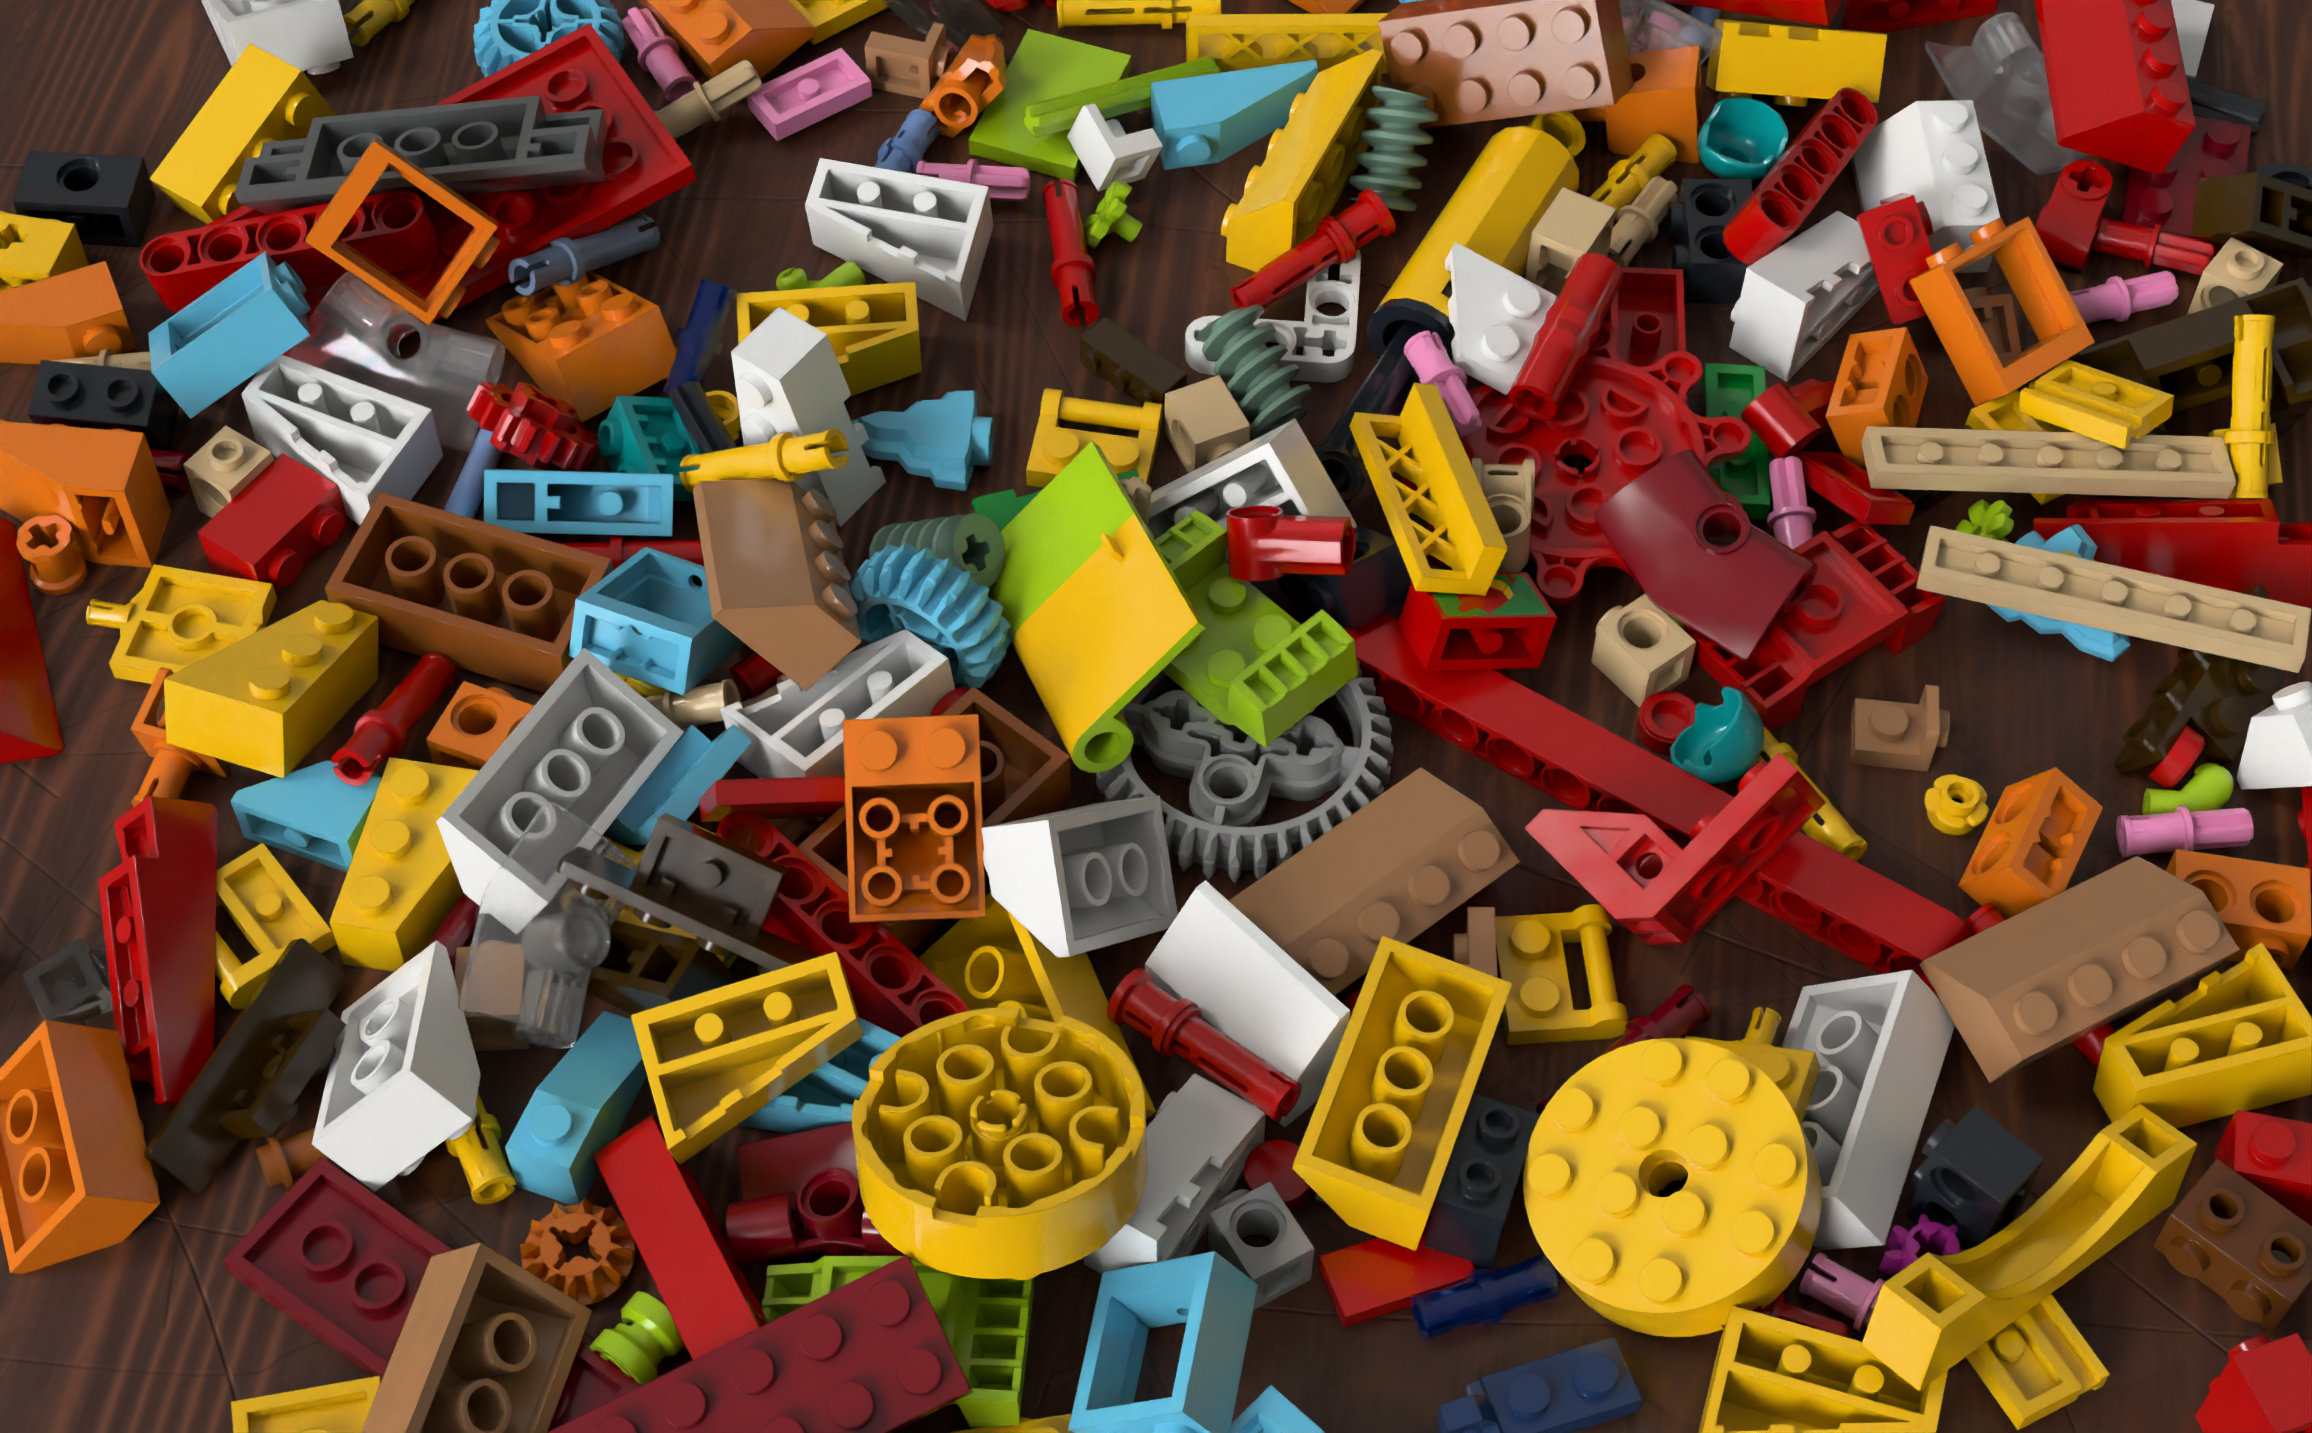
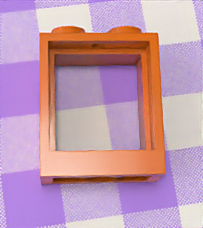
M375 137L307 234L305 242L430 325L437 313L445 319L450 316L467 290L458 284L471 264L481 270L495 252L501 240L492 235L498 227L495 219ZM386 167H389L474 226L426 297L338 238Z
M2029 216L2009 226L2005 225L2001 217L1989 222L1969 234L1973 245L1962 250L1959 243L1955 242L1925 258L1930 269L1909 280L1975 406L2009 394L2095 343ZM1991 253L1994 254L2039 340L2036 344L2002 364L1954 275Z

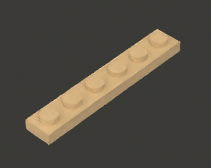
M1867 426L1861 441L1870 487L1875 489L2229 499L2236 485V479L2223 437L2145 435L2141 439L2132 437L2130 446L2124 450L2073 432Z
M1930 525L1916 586L1917 589L2299 673L2306 656L2311 608Z

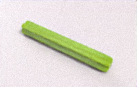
M1207 56L1028 105L1026 107V115L1023 117L1024 125L1028 127L1031 136L1042 137L1071 129L1083 106L1094 103L1104 119L1151 107V82L1222 73L1220 67H1217L1215 59Z

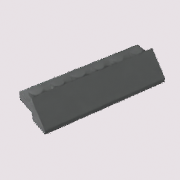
M540 95L317 117L312 119L307 138L263 142L259 157L246 158L235 196L239 204L264 214H275L330 203L375 137L460 196L606 182L601 162L608 126L603 109L545 114ZM386 167L367 195L408 190L416 193L421 199L432 198L389 167Z

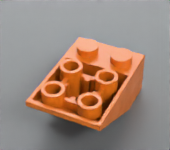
M592 271L585 273L578 282L568 286L557 283L534 295L516 296L502 305L501 312L486 319L491 331L542 391L571 405L576 410L573 417L581 423L612 407L617 395L633 396L683 369L659 306Z
M0 419L1 510L23 523L39 515H59L65 518L74 531L73 549L79 551L84 559L91 563L145 568L153 567L172 510L144 433L130 432L124 429L104 430L69 427L63 424L18 423Z
M978 714L843 720L849 923L985 918L984 843L981 830L983 828Z

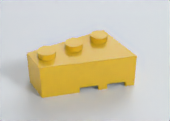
M1714 18L1706 86L1719 91L1718 99L1734 97L1752 99V94L1774 95L1773 104L1807 107L1808 98L1831 99L1840 89L1852 88L1861 92L1871 102L1879 103L1887 35L1877 32Z
M249 43L155 170L150 180L175 207L209 224L243 206L238 203L235 196L245 159L259 157L263 142L307 138L313 118L337 115L302 70Z
M915 282L736 293L739 344L778 307H781L828 335L851 395L849 397L922 372Z
M319 600L164 678L166 743L284 779L378 680V616L354 610L346 604Z
M389 757L329 921L344 964L395 972L428 946L432 940L431 938L463 893L436 821L479 772L478 770Z
M2261 942L2246 952L2245 959L2226 972L2220 974L2215 970L2202 978L2198 989L2175 1003L2168 999L2105 1038L2093 1091L2112 1123L2138 1104H2141L2176 1129L2232 1115L2236 1110L2248 1111L2312 1095V1017Z
M837 952L631 1015L667 1149L680 1165L864 1036L846 973Z
M1732 1306L1719 1342L1698 1433H1936L1948 1370L1918 1391L1863 1348L1861 1341Z

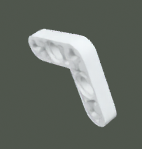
M1359 249L1356 251V258L1347 264H1340L1339 281L1328 280L1329 267H1326L1307 281L1304 322L1257 319L1253 323L1255 328L1268 324L1274 325L1276 332L1267 342H1274L1279 345L1285 344L1288 352L1277 365L1281 368L1297 364L1300 372L1292 380L1323 383L1337 382L1346 378L1352 372L1355 359L1361 269ZM1334 302L1344 306L1347 311L1339 316H1327L1320 313L1316 308L1323 303ZM1203 316L1194 320L1186 330L1185 358L1189 366L1199 373L1216 375L1214 368L1217 362L1207 361L1202 352L1205 342L1196 341V338L1203 328L1221 316ZM1296 347H1303V356L1296 355ZM1323 350H1333L1334 356H1323Z

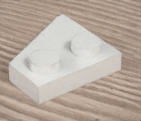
M1455 242L1445 259V271H1451L1452 295L1448 301L1449 322L1455 331V337L1451 342L1453 364L1461 367L1467 375L1507 395L1532 348L1535 334L1544 324L1545 315L1557 296Z

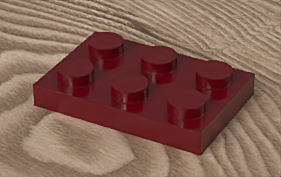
M2194 116L2196 127L2161 175L2131 166L2127 167L2120 222L2154 229L2155 224L2162 225L2161 231L2201 239L2193 236V207L2196 202L2198 179L2245 174L2247 171L2251 126ZM2212 242L2214 244L2213 258L2224 245Z

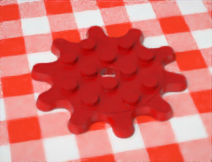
M1606 321L1602 322L1599 336L1591 345L1587 360L1577 371L1555 416L1550 419L1537 420L1523 415L1515 409L1509 400L1508 394L1505 395L1486 384L1477 389L1467 390L1480 413L1479 417L1482 421V426L1477 433H1469L1464 439H1460L1471 465L1472 458H1481L1484 464L1522 465L1525 459H1535L1533 515H1531L1529 560L1537 566V588L1545 600L1555 606L1567 605L1580 594L1584 575L1591 569L1613 566L1624 570L1633 577L1595 522L1594 512L1602 504L1647 470L1680 451L1694 450L1707 469L1717 463L1737 459L1748 449L1751 443V430L1741 419L1731 416L1706 418L1695 414L1688 408L1685 401L1686 395L1701 380L1703 371L1701 361L1695 355L1685 351L1669 352L1656 363L1649 366L1638 367L1627 364L1617 355V334L1613 326ZM1580 454L1591 460L1592 464L1584 469L1583 474H1579L1578 469L1565 465L1562 459L1568 455ZM1405 477L1403 478L1405 486L1414 491L1418 489L1416 484ZM1724 492L1731 503L1737 504L1742 508V504L1735 496ZM1717 533L1712 536L1722 537L1729 533Z

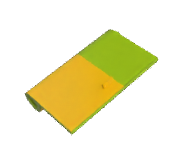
M1091 441L1001 531L1006 551L1004 567L997 581L989 587L987 596L1002 605L1001 616L1006 618L1011 625L1007 633L1074 764L1080 770L1098 773L1119 765L1132 750L1134 743L1133 734L1121 710L1206 627L1100 446Z

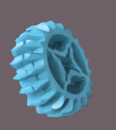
M492 0L490 7L480 9V19L474 25L473 39L476 62L481 67V72L486 78L590 23L618 63H620V59L624 57L623 50L625 49L622 21L617 14V9H614L610 0Z
M904 543L900 548L887 544L881 552L876 551L870 560L866 559L855 573V578L850 584L852 599L858 607L856 619L862 639L867 640L871 644L907 629L949 658L955 689L959 687H966L968 689L972 687L981 688L984 682L990 680L1006 656V649L1011 643V639L1007 634L1011 625L1006 618L1001 616L1002 605L987 596L989 588L978 585L970 577V571H961L953 565L950 557L942 560L936 557L933 551L927 547L919 552L913 545Z

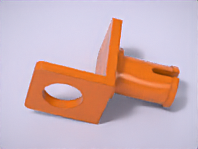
M164 667L159 668L130 729L148 755L154 757L137 795L133 797L132 805L134 807L149 796L179 799L192 771L201 770L222 777H227L230 771L229 764L224 760L166 743L165 711L158 723L156 721V714L160 700L164 695V678L174 673L171 669Z

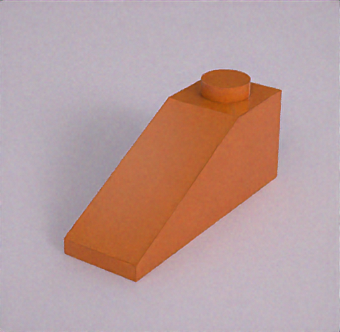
M106 261L0 292V363L40 365L41 360L52 361L99 356L100 351L104 349H110L114 354L137 349Z

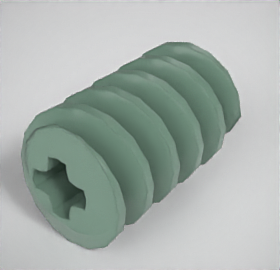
M1374 85L1370 93L1384 102V106L1366 109L1365 116L1379 125L1378 129L1364 130L1360 132L1359 136L1362 141L1373 147V151L1357 153L1354 157V161L1368 170L1367 174L1350 176L1348 183L1360 192L1367 188L1373 190L1383 200L1388 209L1400 212L1416 211L1417 205L1406 198L1403 192L1422 187V182L1408 172L1409 168L1427 166L1428 160L1414 151V148L1417 145L1433 143L1434 138L1422 130L1420 124L1438 121L1439 115L1425 105L1426 100H1432L1430 98ZM1358 197L1347 198L1358 201Z
M1261 304L1235 309L1226 313L1203 328L1196 338V341L1205 342L1202 348L1207 361L1217 362L1214 373L1216 376L1220 375L1223 381H1229L1227 384L1229 392L1235 401H1241L1239 408L1247 421H1253L1250 426V434L1253 439L1293 419L1299 422L1309 411L1308 408H1303L1300 403L1312 391L1309 384L1294 388L1290 387L1289 382L1300 372L1297 364L1278 367L1277 363L1288 352L1285 344L1266 347L1265 343L1276 332L1274 325L1268 324L1255 328L1253 325L1264 313Z
M977 513L886 525L874 535L869 548L870 560L876 551L881 552L887 544L900 548L904 543L913 545L919 552L927 547L933 551L936 557L942 560L950 557L955 567L963 572L970 571V577L978 585L987 586L988 588L997 581L1004 567L1006 553L1004 538L997 525L987 516Z

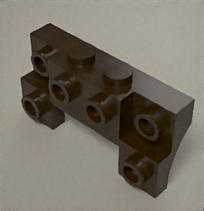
M2302 277L2085 348L2071 356L2069 360L2174 395L2173 414L2232 395L2235 342L2234 316L2249 314L2275 316L2272 348V381L2276 382L2289 405L2303 400L2309 401L2312 400V291ZM2160 424L2146 435H2167L2165 424Z

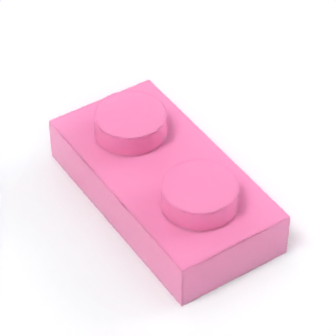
M839 48L762 84L760 90L747 97L748 108L775 140L779 141L872 97L871 80L842 48Z

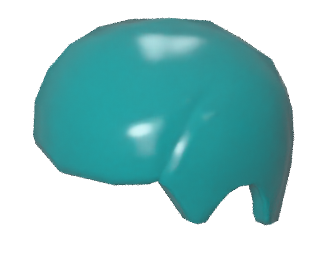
M1747 97L1725 98L1714 105L1699 132L1697 140L1699 159L1707 170L1721 179H1751V182L1754 183L1763 179L1782 156L1788 142L1789 131L1782 116L1766 103Z
M1731 686L1723 687L1721 691L1724 700L1723 704L1710 706L1698 703L1695 708L1694 724L1682 731L1670 747L1673 765L1712 786L1725 784L1745 775L1763 750V722L1744 693Z

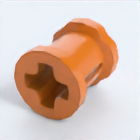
M39 515L26 521L18 529L16 546L23 558L31 562L29 569L30 579L38 591L46 595L59 596L72 592L85 581L88 572L87 564L81 553L73 549L74 531L65 518L59 515Z

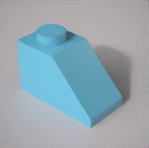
M326 760L291 772L284 779L276 777L238 790L230 802L245 838L347 873L382 778L374 772L367 783L362 786H352L340 780L334 773L333 768L338 764Z

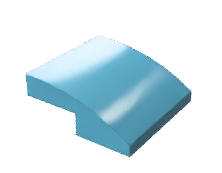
M691 725L684 731L600 838L605 839L609 837L613 841L625 845H647L658 817L664 813L686 821L699 806V799L716 780H721L752 741L735 725H731L711 742L696 727Z

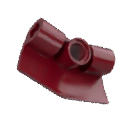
M1694 450L1680 451L1666 458L1630 482L1594 512L1595 522L1648 599L1665 613L1743 662L1750 659L1779 611L1782 610L1788 613L1801 601L1817 573V564L1752 525L1747 513L1739 505L1729 501ZM1717 533H1729L1737 538L1733 544L1725 547H1717L1707 541L1712 535Z
M852 1122L754 1141L737 1147L743 1201L729 1204L726 1213V1227L731 1251L739 1266H747L821 1250L826 1256H862L867 1251L905 1256L883 1238L866 1213L859 1186Z

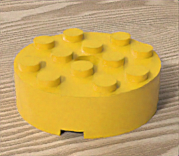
M996 1007L966 1011L930 1022L902 1037L869 1068V1082L863 1090L860 1099H854L852 1130L861 1198L868 1217L883 1238L904 1255H908L912 1260L941 1272L981 1279L1012 1278L1015 1280H1029L1040 1273L1071 1264L1102 1248L1114 1237L1137 1209L1145 1190L1148 1176L1145 1095L1139 1074L1126 1053L1105 1034L1088 1024L1062 1014L1058 1023L1039 1019L1021 1018V1007Z
M1662 1038L1635 1042L1610 1051L1585 1065L1560 1087L1546 1105L1531 1135L1523 1171V1192L1529 1223L1541 1249L1572 1290L1597 1313L1620 1326L1653 1336L1692 1337L1710 1334L1724 1329L1722 1325L1726 1324L1732 1306L1750 1311L1758 1306L1764 1309L1789 1286L1800 1271L1809 1255L1820 1221L1822 1187L1818 1163L1804 1129L1783 1092L1769 1076L1741 1055L1726 1048L1693 1039ZM1684 1177L1687 1178L1685 1185L1680 1191L1671 1194L1669 1197H1660L1658 1195L1659 1190H1663L1669 1183L1683 1180Z

